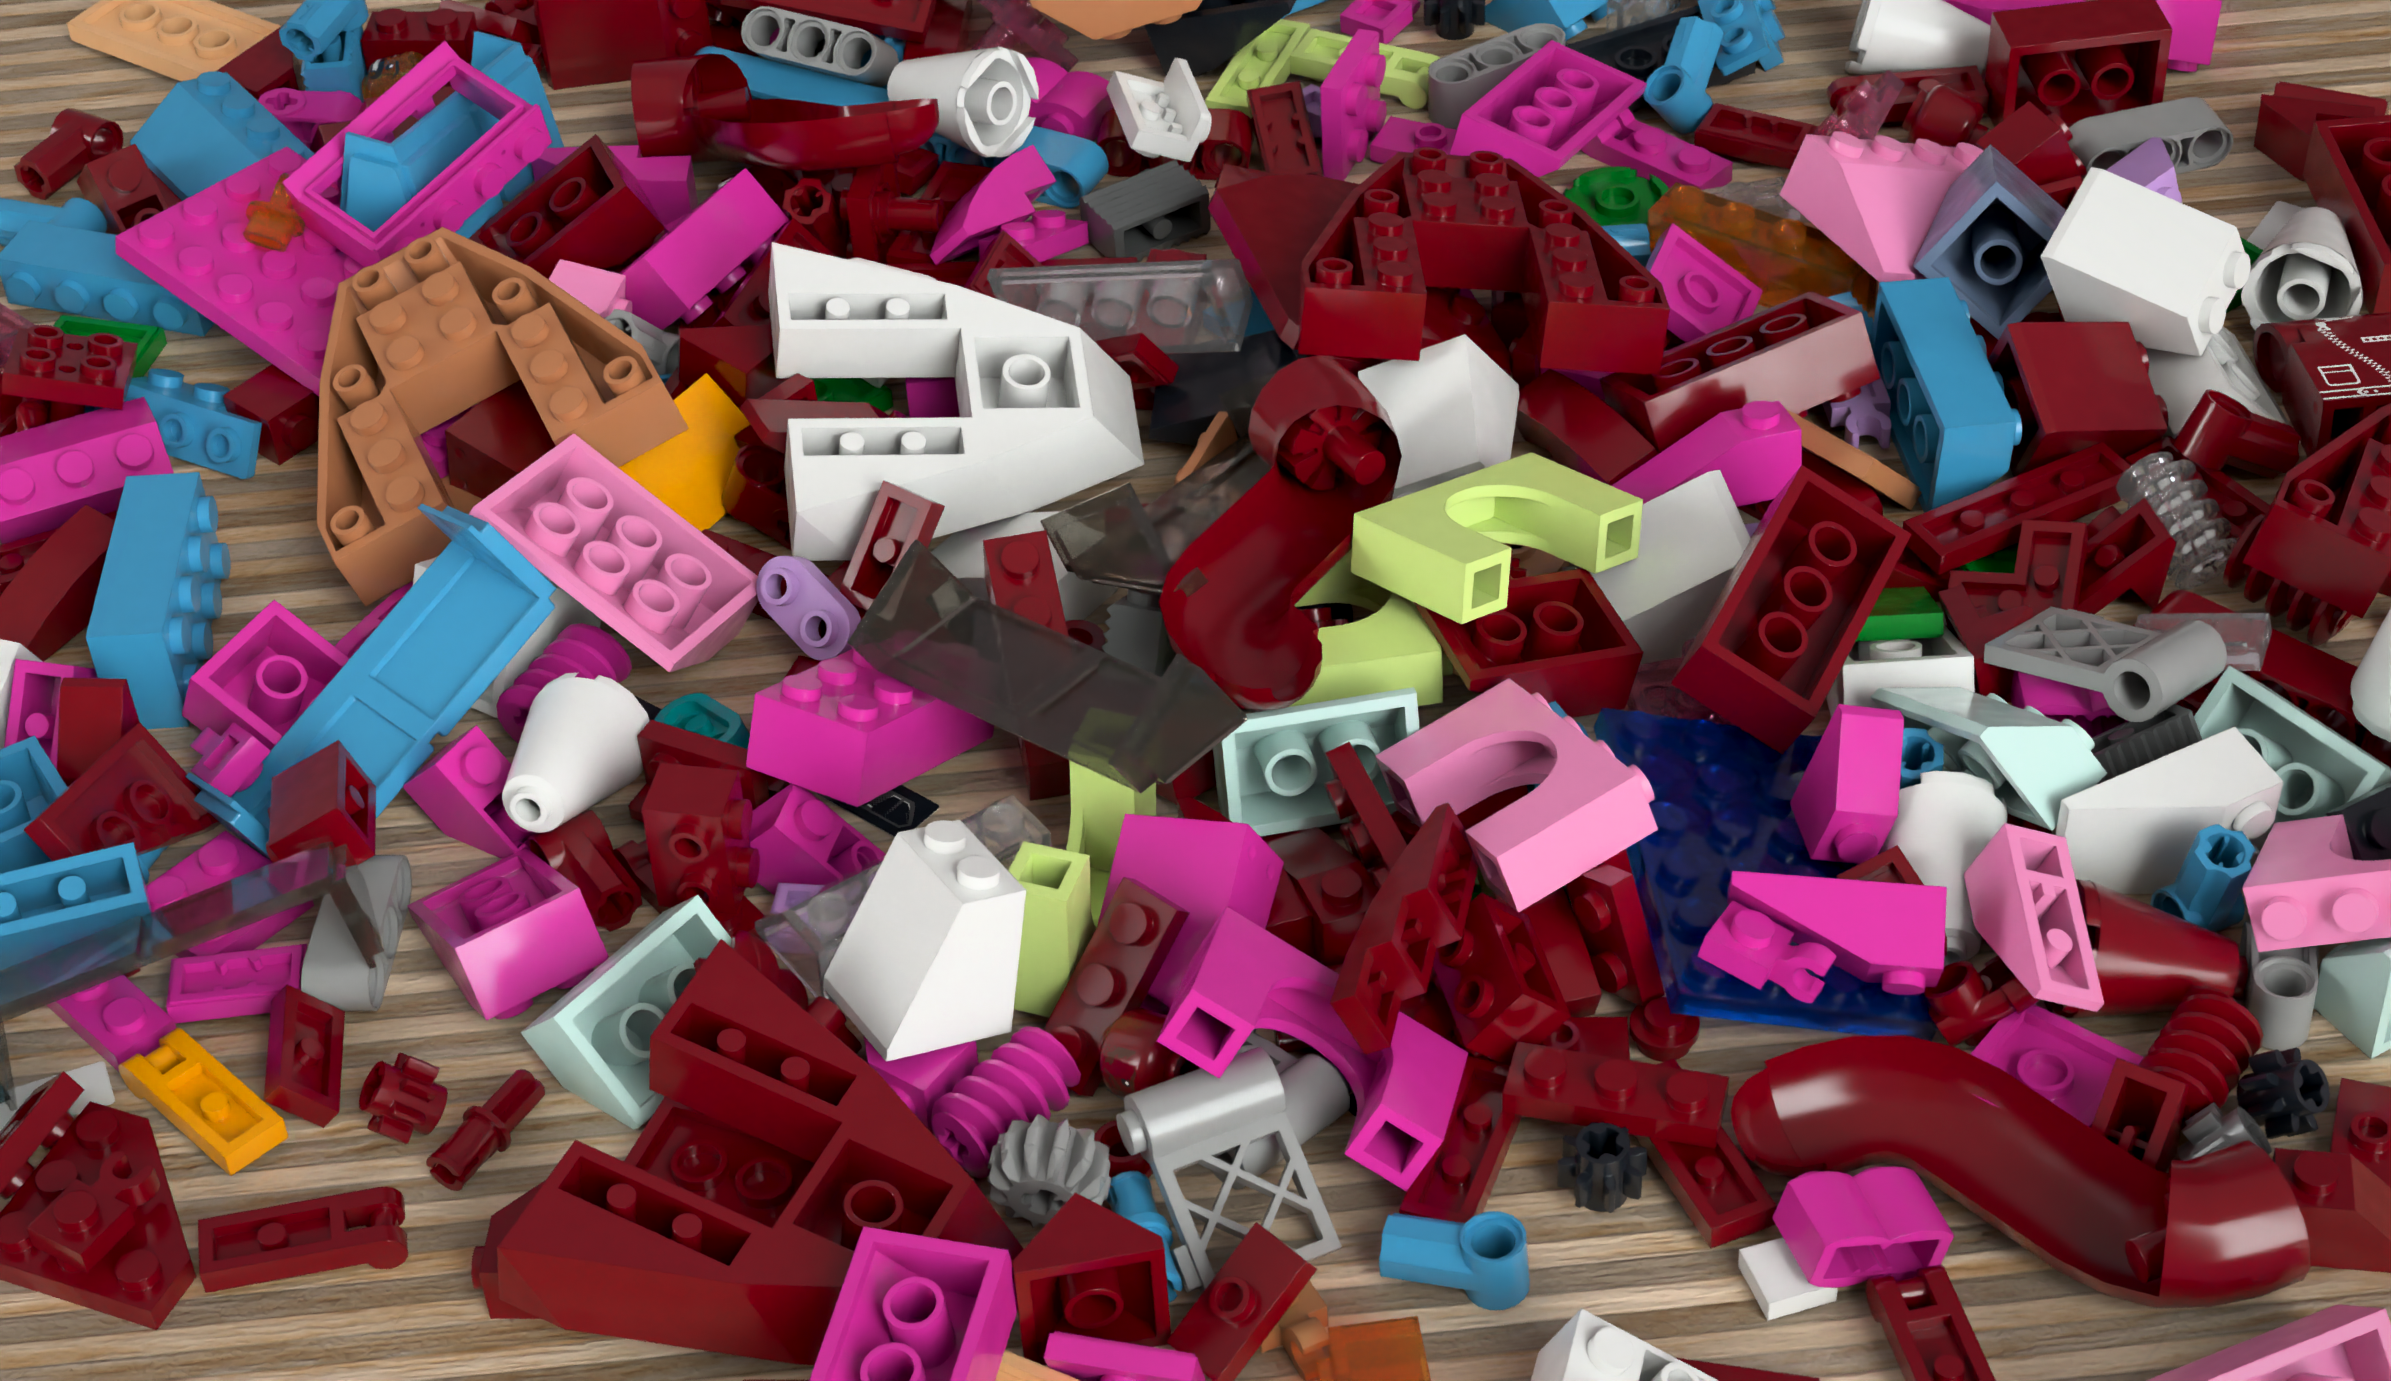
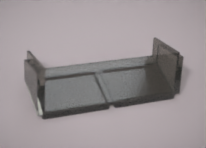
M1287 365L1218 395L1240 438L1143 508L1131 483L1128 482L1042 519L1040 522L1067 572H1074L1079 579L1091 581L1095 584L1162 594L1167 573L1185 549L1272 469L1252 448L1248 433L1250 415L1262 388L1279 370ZM1196 567L1184 576L1174 592L1181 588L1184 590L1186 597H1189L1209 581L1199 568Z
M914 540L847 642L878 672L1139 793L1144 792L1153 783L1169 784L1247 721V716L1203 669L1190 663L1182 654L1177 653L1161 678L974 596L918 540Z
M333 841L325 842L160 907L147 915L137 916L0 970V1104L5 1102L11 1111L18 1109L4 1021L330 893L369 968L377 967L374 955L384 952L366 881L347 845L335 847Z

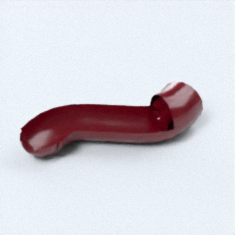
M702 54L634 61L631 69L633 115L642 157L691 156L692 164L734 161L769 169L802 171L867 167L898 163L899 155L917 150L932 138L939 124L938 100L931 98L851 106H835L790 99L752 100L747 79L739 66L727 56L721 54Z
M1319 355L1297 359L1279 370L1262 388L1251 410L1248 433L1253 450L1272 469L1185 549L1167 573L1159 603L1172 649L1189 673L1227 707L1259 711L1276 710L1297 702L1313 687L1320 674L1322 664V643L1318 639L1319 627L1294 605L1352 549L1354 513L1389 502L1393 497L1402 454L1388 412L1359 378L1336 360Z
M1907 1035L1851 1036L1808 1045L1764 1061L1765 1069L1747 1079L1733 1097L1731 1120L1738 1142L1746 1156L1767 1173L1787 1178H1796L1810 1171L1848 1173L1873 1164H1893L1909 1168L2057 1271L2111 1297L2153 1308L2213 1307L2261 1297L2303 1281L2310 1269V1243L2304 1218L2294 1193L2281 1170L2263 1148L2249 1140L2240 1141L2194 1159L2171 1160L2169 1173L2157 1171L2004 1070L1956 1047ZM1980 1098H1983V1099H1985V1100H1987V1101H1989V1102L1995 1104L1996 1106L1990 1105L1989 1103L1983 1101V1100L1980 1099Z

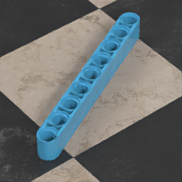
M705 46L694 54H721L734 61L747 79L752 100L790 99L835 106L889 101L888 90L718 47ZM1033 126L1023 145L1012 153L1014 154L1034 145L1057 180L1035 201L1061 208L1072 209L1080 205L1079 198L1089 194L1106 175L1109 168L1106 154L1095 142ZM934 132L932 138L920 147L939 155L937 170L943 161L995 168L1009 157L980 156Z

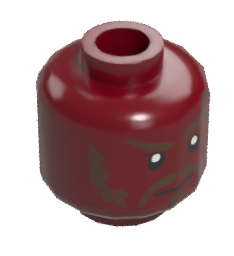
M1135 1008L1124 1012L1105 1029L1099 1041L1097 1059L1105 1085L1116 1095L1125 1098L1126 1095L1200 1068L1157 1042L1167 1015L1144 1008Z

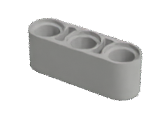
M761 6L753 9L746 16L742 24L741 35L744 44L748 49L770 61L879 88L888 84L893 69L899 64L897 52L890 44L861 28L770 6ZM779 28L777 39L769 45L772 33ZM825 38L823 50L815 56V49L818 43ZM872 49L869 62L864 67H861L863 55Z
M1536 23L1432 62L1428 67V108L1430 121L1441 124L1445 128H1458L1461 115L1549 41L1553 40L1565 46V32L1556 25Z
M2187 97L2079 120L2069 128L2073 139L2068 142L2070 149L2084 164L2087 174L2091 167L2107 170L2151 137L2162 139L2174 165L2175 174L2217 165L2229 154L2234 143L2231 131L2206 101L2199 97Z
M375 855L327 882L303 962L301 975L302 992L343 1011L376 1012L380 1009L408 912L407 905L410 904L411 868L409 860L405 855Z

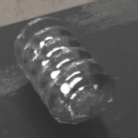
M2169 452L2151 453L2137 461L2124 472L2118 480L2116 491L2121 500L2128 503V510L2143 498H2146L2177 542L2167 576L2175 581V587L2179 589H2192L2217 577L2225 570L2227 559L2238 538H2227L2232 530L2228 519H2214L2220 507L2215 499H2203L2208 491L2204 480H2191L2196 472L2192 461L2184 459L2172 462L2173 456Z

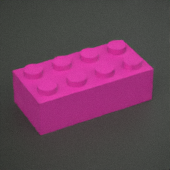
M892 628L888 630V633L867 643L857 644L853 649L834 658L821 660L818 665L796 675L786 676L783 678V681L755 693L746 767L859 807L992 738L1003 666L980 659V653L971 648L962 646L944 647L926 641L925 634L918 630Z

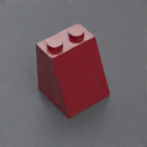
M2017 322L2007 324L1988 358L1993 372L1998 371L2002 376L2004 395L2010 408H2016L2021 417V441L2019 445H2013L2010 460V469L2013 477L2101 442H2104L2124 459L2161 440L2168 430L2169 416L2167 406L2163 398L2154 393L2148 376L2149 360L2146 349L2140 341H2135L2129 322Z

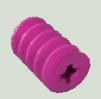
M584 623L570 624L558 634L556 640L543 650L542 655L529 664L528 670L520 674L514 680L513 685L499 696L496 707L500 723L505 731L519 744L530 707L537 694L547 683L565 673H578L575 677L593 680L598 675L620 683L627 679L631 673L632 665L629 655L617 640L598 627Z
M1025 1026L1012 1035L1009 1043H1005L995 1049L990 1059L974 1067L971 1076L959 1080L954 1085L951 1093H947L935 1101L931 1110V1129L937 1140L966 1173L979 1179L985 1178L990 1174L988 1163L992 1147L997 1145L999 1134L1007 1133L1013 1120H1023L1032 1124L1037 1114L1049 1121L1051 1116L1050 1110L1057 1112L1068 1106L1070 1096L1067 1087L1078 1085L1081 1073L1075 1060L1056 1038L1039 1027Z

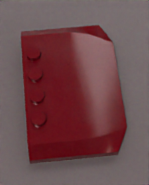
M1224 164L1215 183V191L1208 209L1279 338L1293 350H1298L1301 262L1349 193L1360 184L1318 175L1272 174ZM1426 286L1427 301L1421 349L1466 334L1510 376V352L1486 316L1485 309L1478 303L1472 291L1462 288ZM1323 356L1336 360L1357 378L1358 371L1392 360Z

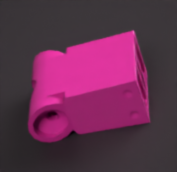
M1125 814L1098 924L1123 877L1138 880L1189 912L1140 1008L1168 1015L1192 956L1226 906L1266 929L1284 861L1248 824Z

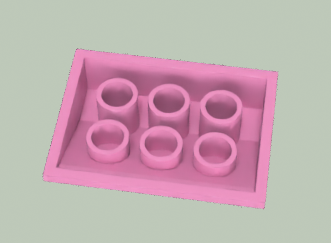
M1840 131L1833 132L1832 136L1806 134L1780 192V196L1877 281L1891 282L1927 279L1914 268L1913 263L1949 187L1983 150L1963 142L1958 143L1956 147H1947L1926 139H1917L1915 144L1902 143L1883 135H1876L1874 140L1858 139L1853 135Z
M574 433L473 506L469 513L473 517L488 522L537 570L669 673L708 661L739 634L759 601L756 592L758 576Z

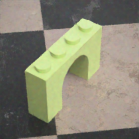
M1530 452L1354 513L1351 573L1462 625L1507 607L1512 548L1502 543L1523 545L1542 550L1594 574L1638 558L1643 499Z
M1351 549L1294 606L1345 603L1361 606L1376 613L1349 624L1319 628L1318 639L1322 643L1320 674L1313 687L1304 697L1288 707L1414 687L1417 692L1418 706L1443 703V676L1452 675L1453 665L1413 601L1351 573Z
M1091 711L1069 753L1071 818L1066 850L1023 841L1008 870L1026 889L1014 1010L1050 1018L1097 928L1125 814L1156 816L1155 724Z

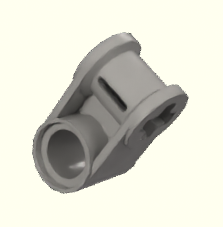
M2245 921L2242 929L2239 954L2245 956L2248 962V976L2243 991L2244 1007L2248 1009L2260 1024L2263 1031V1047L2273 1050L2278 1049L2279 1051L2300 1047L2308 1038L2319 982L2317 971L2319 945L2258 952L2251 922Z

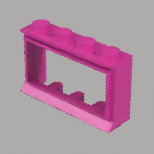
M444 40L282 183L300 223L363 267H367L441 227L456 232L466 219L490 198L499 194L504 185L524 167L538 159L543 151L552 143L539 105L535 104L532 106L462 60ZM448 82H450L452 89L500 120L375 232L320 195L329 186H332L341 193L345 135L347 132L392 143L395 140L392 131L410 115L420 120L436 106L432 96Z

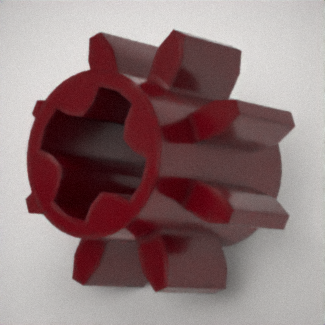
M401 1052L398 1054L394 1066L384 1061L378 1062L369 1072L359 1098L360 1110L373 1115L367 1129L404 1144L409 1143L413 1131L422 1135L430 1134L444 1112L448 1096L447 1088L434 1082L440 1070L439 1067Z

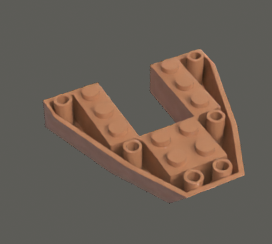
M444 227L425 237L414 240L405 248L371 266L361 269L338 285L319 387L317 525L335 565L365 607L412 582L415 564L438 557L452 541L418 509L421 504L441 512L447 506L455 509L420 435L482 400L522 380L556 446L574 433L617 467L626 464L689 429L642 344L530 266Z

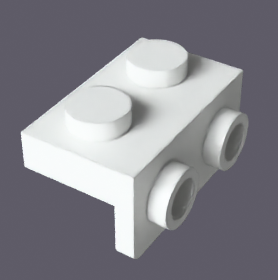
M1175 58L1164 82L1118 71L1113 72L1106 89L1130 148L1150 158H1157L1161 155L1190 162L1198 144L1203 143L1207 139L1212 120L1187 60Z

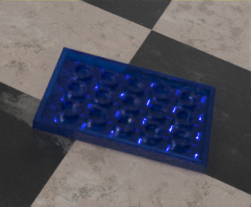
M1601 708L1593 727L1597 741H1604L1615 757L1627 767L1632 764L1636 765L1644 773L1654 792V800L1649 803L1658 830L1626 848L1670 1012L1867 1036L1907 1035L1932 1041L1938 1027L1929 1015L1931 1004L1924 995V992L1916 995L1888 993L1882 990V983L1864 982L1832 964L1824 977L1805 968L1811 976L1825 983L1814 1002L1805 1003L1795 999L1786 989L1769 979L1759 990L1697 956L1706 934L1729 905L1727 904L1732 871L1837 879V875L1859 865L1810 859L1790 805V801L1823 735L1809 736L1800 734L1782 755L1735 725L1713 723L1703 719L1691 720L1653 715L1643 711ZM1792 941L1790 945L1798 946L1799 944Z

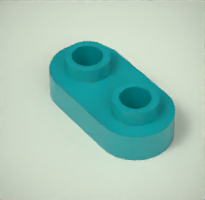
M703 693L688 694L672 701L654 719V721L748 749L750 733L739 714Z

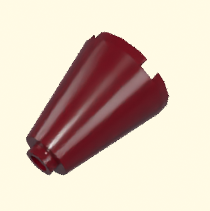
M2076 879L2104 1005L2098 1012L2044 1000L2048 1011L2067 1019L2173 1012L2183 1000L2185 993L2192 986H2210L2222 990L2231 997H2239L2243 993L2248 976V962L2245 956L2239 955L2238 946L2234 940L2093 881Z

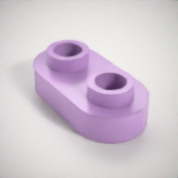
M777 556L765 563L759 572L756 583L758 600L763 609L805 654L816 660L831 659L860 644L863 626L859 612L810 560L798 556ZM784 577L787 583V590L782 597L780 585ZM822 619L825 621L827 627L826 634L823 638L820 637L818 632V627Z

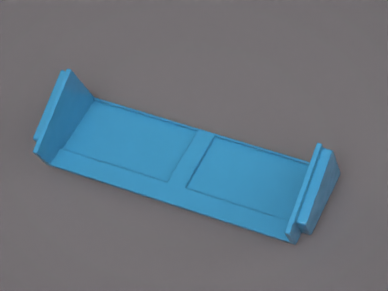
M475 31L471 66L532 106L535 104L539 105L552 143L547 148L564 147L536 65L529 56L525 55L521 43ZM455 91L392 143L347 132L345 135L340 209L375 232L500 120ZM531 162L504 185L499 194L490 198L466 219L455 233L466 238L471 237L503 208L502 200L510 202L534 181Z
M421 504L418 509L452 541L273 747L268 756L262 761L263 769L255 782L244 791L235 792L229 797L189 772L185 777L201 790L193 800L234 835L270 860L266 850V842L269 841L270 819L268 808L271 806L272 777L339 740L376 786L377 818L403 788V785L410 780L432 754L434 746L429 742L437 733L442 737L449 734L555 609V604L550 601L549 597L557 588L488 522L450 506H447L441 512Z

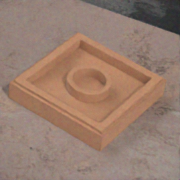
M1786 409L1802 429L1803 449L1831 466L1860 480L1870 488L1905 508L1912 510L1922 493L1919 491L1920 487L1870 455Z

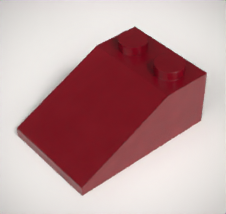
M533 0L548 85L553 90L631 81V69L634 61L693 56L701 48L713 46L706 0Z
M595 134L489 219L468 239L530 266L549 279L560 259L598 269L622 264L633 254L648 248L655 237L666 228L635 176Z
M1581 568L1509 579L1506 608L1462 625L1414 602L1468 690L1482 694L1510 678L1531 695L1538 692L1547 703L1556 701L1564 712L1572 718L1626 708L1644 652L1589 571Z

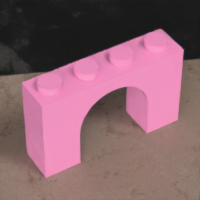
M1510 678L1375 756L1396 809L1420 828L1439 805L1449 803L1455 814L1458 815L1498 792L1522 785L1540 784L1524 797L1465 831L1486 885L1518 913L1658 830L1649 803L1654 800V792L1644 773L1634 764L1627 767L1615 757L1604 741L1598 740L1594 742L1582 732L1572 717H1560L1552 711L1541 694L1535 692L1531 695Z
M2343 814L2274 823L2242 887L2258 952L2391 937V859L2374 861L2354 860Z

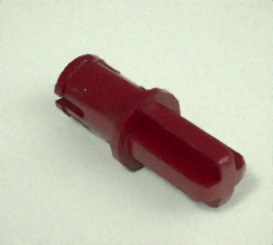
M524 1069L516 1070L482 1107H469L463 1114L464 1122L445 1143L427 1158L426 1164L432 1168L430 1170L432 1176L450 1190H462L488 1158L496 1151L503 1152L507 1150L512 1141L510 1132L544 1097L545 1088L543 1084L535 1079L529 1071Z

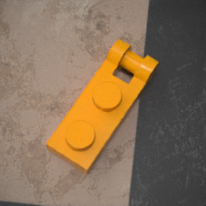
M177 1027L159 1039L160 1047L145 1057L136 1053L118 1066L123 1081L137 1098H145L229 1176L234 1175L289 1138L284 1119L181 1028Z

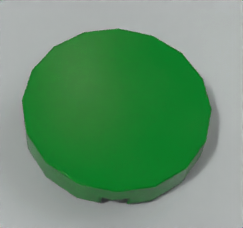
M1602 167L1585 172L1573 180V187L1570 190L1566 188L1563 193L1566 198L1581 207L1600 226L1646 223L1650 234V241L1661 235L1668 228L1673 218L1671 189L1654 175L1649 174V180L1637 177V170L1629 167Z

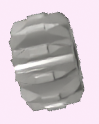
M1037 1114L1032 1124L1023 1120H1013L1008 1132L999 1134L997 1145H994L991 1150L988 1169H990L988 1181L991 1185L990 1199L997 1204L1005 1205L1007 1217H1024L1030 1220L1032 1228L1039 1223L1047 1224L1075 1192L1102 1206L1103 1201H1106L1111 1183V1178L1109 1177L1110 1162L1108 1160L1109 1147L1101 1142L1094 1141V1130L1089 1128L1075 1129L1069 1126L1067 1118L1060 1123L1049 1122L1044 1116Z

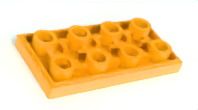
M707 373L673 400L689 429L618 467L700 532L704 529L709 530L728 513L722 504V494L735 457L740 450L734 436L750 425L743 412Z

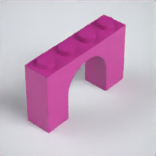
M1226 906L1192 956L1157 1042L1217 1078L1222 1076L1255 1028L1280 1031L1307 1043L1338 1068L1354 1092L1357 1102V1115L1344 1154L1407 1191L1444 1141L1468 1052L1399 1011L1391 1046L1365 1055L1330 1004L1339 974Z

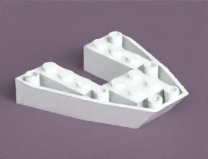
M772 242L768 295L776 378H790L796 373L808 378L955 377L960 416L941 418L788 419L784 473L792 556L803 557L810 561L851 560L883 480L897 484L945 506L932 537L933 539L1034 511L1145 465L1131 378L1081 328L955 284Z

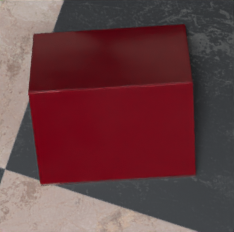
M1075 1192L1012 1261L1023 1357L1047 1366L1044 1360L1049 1333L1054 1334L1055 1331L1149 1347L1169 1345L1166 1341L1171 1336L1165 1248L1162 1236Z

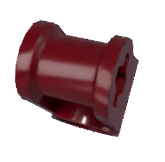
M754 443L746 445L738 451L722 494V504L726 511L735 519L748 523L791 550L784 473L785 456L775 448L765 444Z

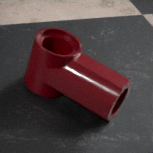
M67 108L56 116L51 126L50 136L21 157L20 161L14 165L17 179L28 189L31 196L46 200L80 174L85 164L121 150L124 141L123 132L114 121L75 108Z
M801 178L796 186L785 190L782 209L790 220L795 218L835 257L847 259L846 247L850 235L849 222L842 221L839 205L833 195L827 192L820 179Z
M2208 389L2204 392L2177 434L2173 444L2191 461L2210 470L2219 471L2223 468L2224 464H2228L2274 479L2279 474H2286L2298 462L2300 458L2298 444L2301 436L2290 425L2251 413L2244 405L2232 397L2219 391Z
M592 810L580 813L549 832L535 833L529 836L530 851L579 887L596 927H604L611 932L630 923L636 909L643 904L640 888L615 857L609 836L602 822Z

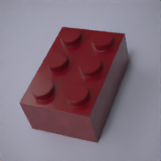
M2093 0L1992 12L1985 86L1989 94L1987 113L1994 127L2028 101L2046 115H2049L2051 112L2056 113L2066 123L2068 128L2077 121L2088 117L2162 103L2172 27L2156 0Z

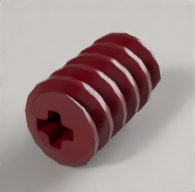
M2261 513L2251 521L2234 544L2227 559L2223 574V584L2234 589L2246 582L2244 588L2245 599L2256 603L2267 597L2265 602V612L2275 618L2288 611L2286 627L2297 632L2310 624L2307 641L2315 646L2324 644L2341 632L2355 615L2242 563L2266 516Z
M2192 986L2183 996L2181 1003L2173 1011L2170 1020L2161 1029L2159 1037L2148 1049V1054L2138 1065L2189 1084L2181 1126L2182 1130L2187 1126L2186 1120L2211 1103H2215L2219 1109L2226 1103L2228 1093L2237 1086L2240 1075L2250 1065L2248 1058L2261 1048L2263 1031L2258 1020L2248 1009L2238 1004L2222 990L2210 986Z

